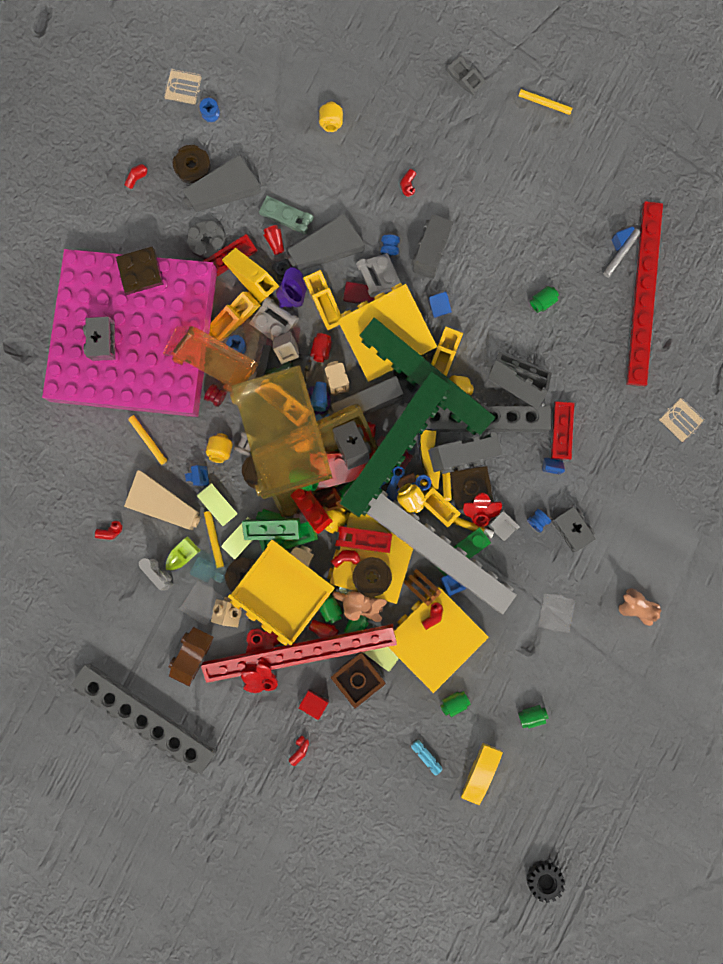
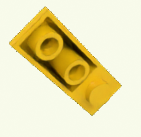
M236 248L222 259L225 265L259 303L279 287L267 271Z

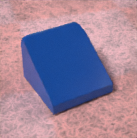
M634 227L616 232L612 238L616 251L634 231Z
M447 292L428 298L434 318L452 312Z
M544 458L542 471L560 475L565 472L564 463L562 460Z

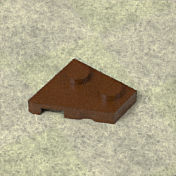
M335 486L327 487L314 493L326 512L343 507L339 504L342 499Z

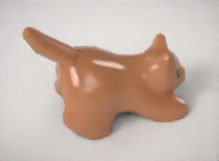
M630 588L626 591L627 594L623 595L625 602L618 607L619 612L623 616H636L648 626L653 625V621L655 622L660 618V605L646 600L642 593Z
M354 590L349 591L347 595L340 592L331 593L333 597L343 602L344 615L348 619L355 621L362 615L374 622L382 620L379 613L387 603L385 599L371 598Z

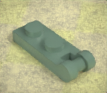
M266 196L259 211L260 215L302 234L307 233L308 225L314 219L313 215L302 212L269 196ZM298 218L302 220L301 224L297 223Z

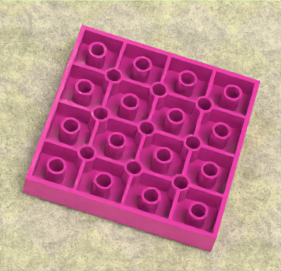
M64 249L42 398L54 403L198 417L205 369L204 363L206 362L205 352L207 351L206 346L209 339L217 278V268L213 262L157 258L164 285L126 295L116 261L117 256L124 254ZM110 317L115 322L116 360L92 361L86 357L83 349L86 343V336L83 332V326L86 324L85 318Z

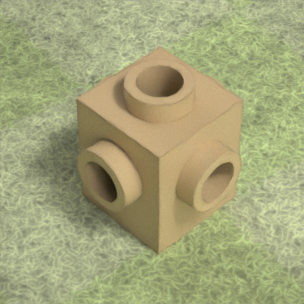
M224 597V600L216 599L211 622L238 628L242 607L240 609L234 607L230 603L231 599L229 597Z

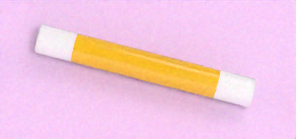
M459 517L453 522V524L471 531L479 528L474 523ZM480 527L487 537L492 538L494 531Z

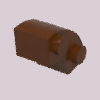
M195 627L189 633L186 632L181 640L183 645L176 658L173 657L168 666L171 668L169 677L190 687L201 667L200 664L204 655H207L214 637Z

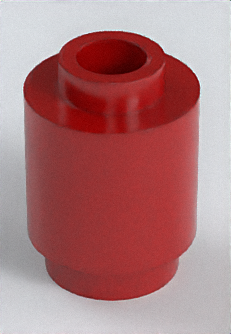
M317 333L316 337H314L310 353L314 361L324 363V360L329 359L332 346L331 336Z

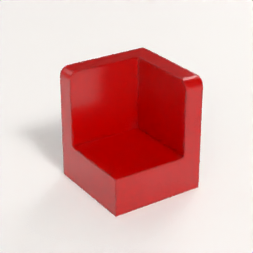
M309 689L299 709L319 720L329 700Z

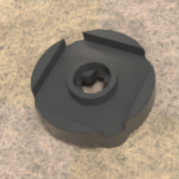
M214 221L199 222L188 231V245L192 253L203 259H207L217 253L226 244L223 230ZM207 236L212 238L209 240V244L202 242L204 237Z

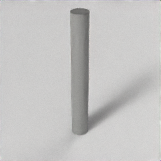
M634 229L604 271V276L608 278L611 276L640 235V230Z

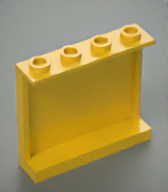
M402 283L393 286L391 288L392 291L388 294L382 292L374 297V301L370 303L365 301L357 306V310L353 312L348 310L340 314L341 318L338 319L368 382L394 370L391 367L393 364L388 359L382 360L376 355L378 351L374 347L369 349L361 342L363 338L359 335L374 317L420 355L437 348L406 284L402 285Z
M347 512L348 520L346 524L349 528L391 533L390 553L340 547V550H335L334 557L342 550H355L361 557L360 562L369 557L379 558L384 561L391 570L392 581L387 591L375 598H382L397 604L413 548L368 514L365 516L361 514L360 517H357L353 513ZM347 534L346 541L352 542L353 534ZM344 561L338 568L335 566L330 568L327 579H330V584L358 591L352 579L353 571L357 564ZM370 571V575H367L366 578L370 579V583H374V580L378 579V575H374V571Z
M271 540L262 555L228 597L231 599L230 603L237 609L242 607L247 611L245 614L253 621L256 619L262 623L261 627L268 633L273 631L278 635V641L285 646L287 644L292 645L335 587L274 540Z
M438 586L437 588L442 593L432 603L438 602L443 606L441 622L425 630L421 621L430 617L432 603L427 606L423 601L420 602L418 600L411 607L413 611L408 616L404 614L397 621L399 625L394 629L397 645L389 647L433 693L489 638ZM432 588L429 589L432 594L435 593ZM425 593L426 599L428 600L430 597Z

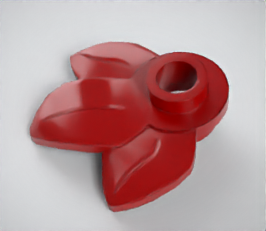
M486 493L476 495L473 503H464L463 505L464 514L471 517L473 523L478 527L487 526L491 518L498 516L502 509V502H491Z
M258 628L250 630L246 636L248 643L246 653L275 648V645L281 643L277 640L278 635L273 631L268 633ZM259 636L260 639L259 641L255 642L253 641V637Z
M258 663L255 671H241V678L246 683L243 689L247 692L260 693L263 690L272 691L278 686L276 676L265 664Z

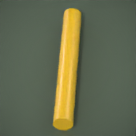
M523 89L519 93L521 98L568 115L571 114L573 109Z
M135 415L131 416L128 419L159 463L161 465L165 464L168 460Z
M450 473L442 474L444 501L452 500Z
M210 511L203 512L216 567H224L212 513Z

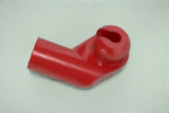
M139 164L131 168L124 185L133 189L136 181L146 176L148 172L146 166Z
M409 169L400 181L402 193L407 197L415 193V188H413L411 182L416 176V172L412 169Z
M113 521L107 530L96 529L95 538L113 540L122 532L123 526L119 521Z
M342 550L331 560V563L338 568L344 561L358 564L361 557L355 550Z
M432 603L430 617L421 621L425 630L441 622L443 606L440 603Z
M300 736L295 741L299 748L289 758L292 766H296L306 756L309 740L305 739L304 736Z

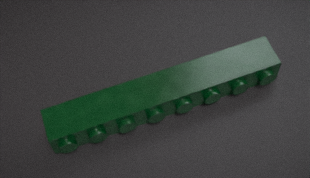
M375 317L359 335L363 338L361 342L369 349L374 347L378 351L376 353L377 356L384 361L386 359L393 363L391 367L399 374L403 371L408 375L406 379L414 386L416 384L422 386L431 372L450 384L451 386L448 389L451 392L445 402L440 401L438 406L444 411L448 408L452 412L451 417L457 422H465L468 425L466 429L473 435L476 433L481 435L495 419L494 415Z
M432 372L429 374L339 503L341 506L357 517H360L361 514L363 516L367 514L371 508L369 503L372 498L376 500L383 491L380 488L383 482L388 484L394 475L391 471L395 465L399 467L406 458L403 456L406 449L411 451L417 442L414 439L418 433L422 435L428 426L425 422L429 416L434 418L438 412V403L440 401L445 402L451 392L448 391L451 386Z

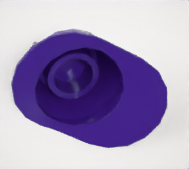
M289 268L285 271L282 282L276 289L279 307H301L304 303L307 287L303 280L304 275L296 268Z

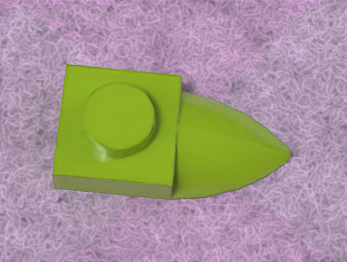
M188 536L169 554L166 561V570L181 568L200 551Z

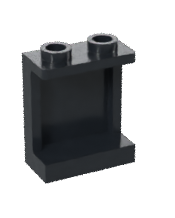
M263 345L255 382L258 384L266 375L283 389L301 394L302 390L306 389L307 379H305L306 371H310L312 361L309 360V355L299 354L298 358L281 364L273 348Z

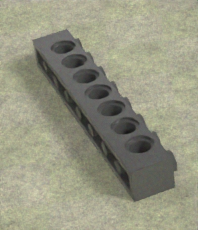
M402 403L400 406H397L396 421L409 403ZM479 403L496 416V421L491 422L484 432H548L551 429L550 406H545L544 403L541 404L539 410L533 406H526L524 403H517L514 406H507L505 403H498L495 406ZM437 406L439 410L436 414L439 415L440 420L433 422L429 417L425 422L428 424L425 430L469 432L466 429L468 425L465 422H453L449 419V414L452 412L448 408L444 411ZM507 413H512L515 416L514 422L507 420ZM526 413H531L534 416L533 422L526 420Z
M90 663L83 666L71 684L75 688L74 691L76 693L89 697L92 704L105 708L108 715L121 719L123 725L127 728L136 729L140 732L139 735L143 739H150L155 742V746L159 750L168 751L172 754L171 757L175 761L184 762L188 765L187 768L195 774H202L217 752L212 746ZM93 682L99 685L97 692L92 689ZM108 693L114 694V703L108 700ZM124 704L131 706L130 714L124 711ZM140 715L147 717L148 722L146 725L140 722ZM156 726L163 728L164 734L162 736L156 733ZM172 737H177L180 740V746L172 744ZM189 748H193L196 751V757L193 758L188 755L187 751Z

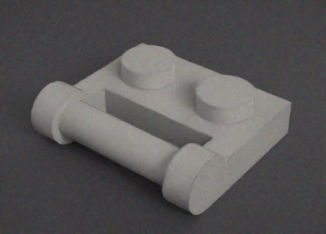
M388 253L367 260L361 259L356 263L369 288L368 293L370 297H375L382 292H390L393 286L401 283ZM372 267L380 286L375 285L368 268Z
M267 297L249 324L273 341L275 337L292 331L299 317L296 315L292 316L275 304L272 298ZM268 309H271L287 320L288 324L284 326L266 312Z
M141 559L139 561L140 569L159 590H168L173 586L171 576L166 571L162 572L158 568L159 563L157 560Z

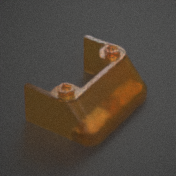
M193 326L176 327L163 352L165 356H172V361L179 365H183V363L190 364L221 381V384L224 385L223 389L230 393L238 392L258 366V363Z

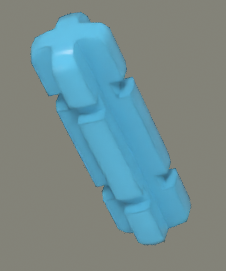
M420 740L415 741L411 745L415 753H418L420 759L427 767H430L434 775H438L443 770L442 766L438 762L436 763V759L424 748Z

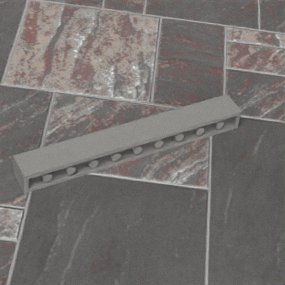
M382 491L376 500L372 498L369 503L371 508L367 512L370 517L498 613L504 614L517 596L513 593V587L506 582L501 584L497 581V575L491 571L485 572L481 569L483 566L475 559L469 560L465 557L467 554L459 547L453 548L449 545L451 543L449 539L443 535L441 537L437 536L434 533L435 529L427 523L425 525L421 524L418 521L420 518L412 512L409 514L405 512L398 501L394 500L392 502L387 498L388 494L385 491Z

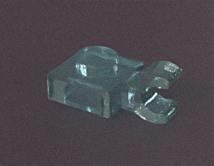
M201 557L197 558L190 572V575L205 582H209L210 578L217 582L223 583L225 575L214 571L215 564Z

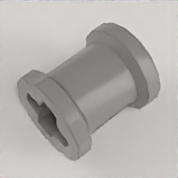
M241 432L240 435L242 437L234 450L243 455L250 456L251 447L257 439Z

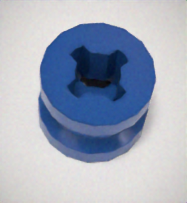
M205 98L201 101L199 108L203 119L207 122H215L220 116L217 102L212 98Z
M396 235L382 236L381 242L383 246L381 247V253H388L389 256L398 255L400 238Z
M230 336L226 342V347L232 356L240 357L245 354L247 346L241 336Z
M537 509L535 514L527 519V522L537 532L541 533L543 527L549 525L551 520L544 512Z

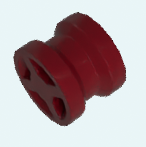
M212 384L206 391L204 400L207 402L211 401L215 407H219L224 401L227 391L224 389L220 390L217 385Z

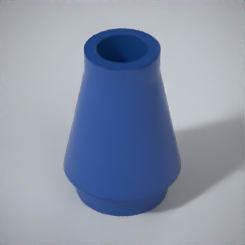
M315 383V388L309 401L311 410L322 412L328 406L326 383Z

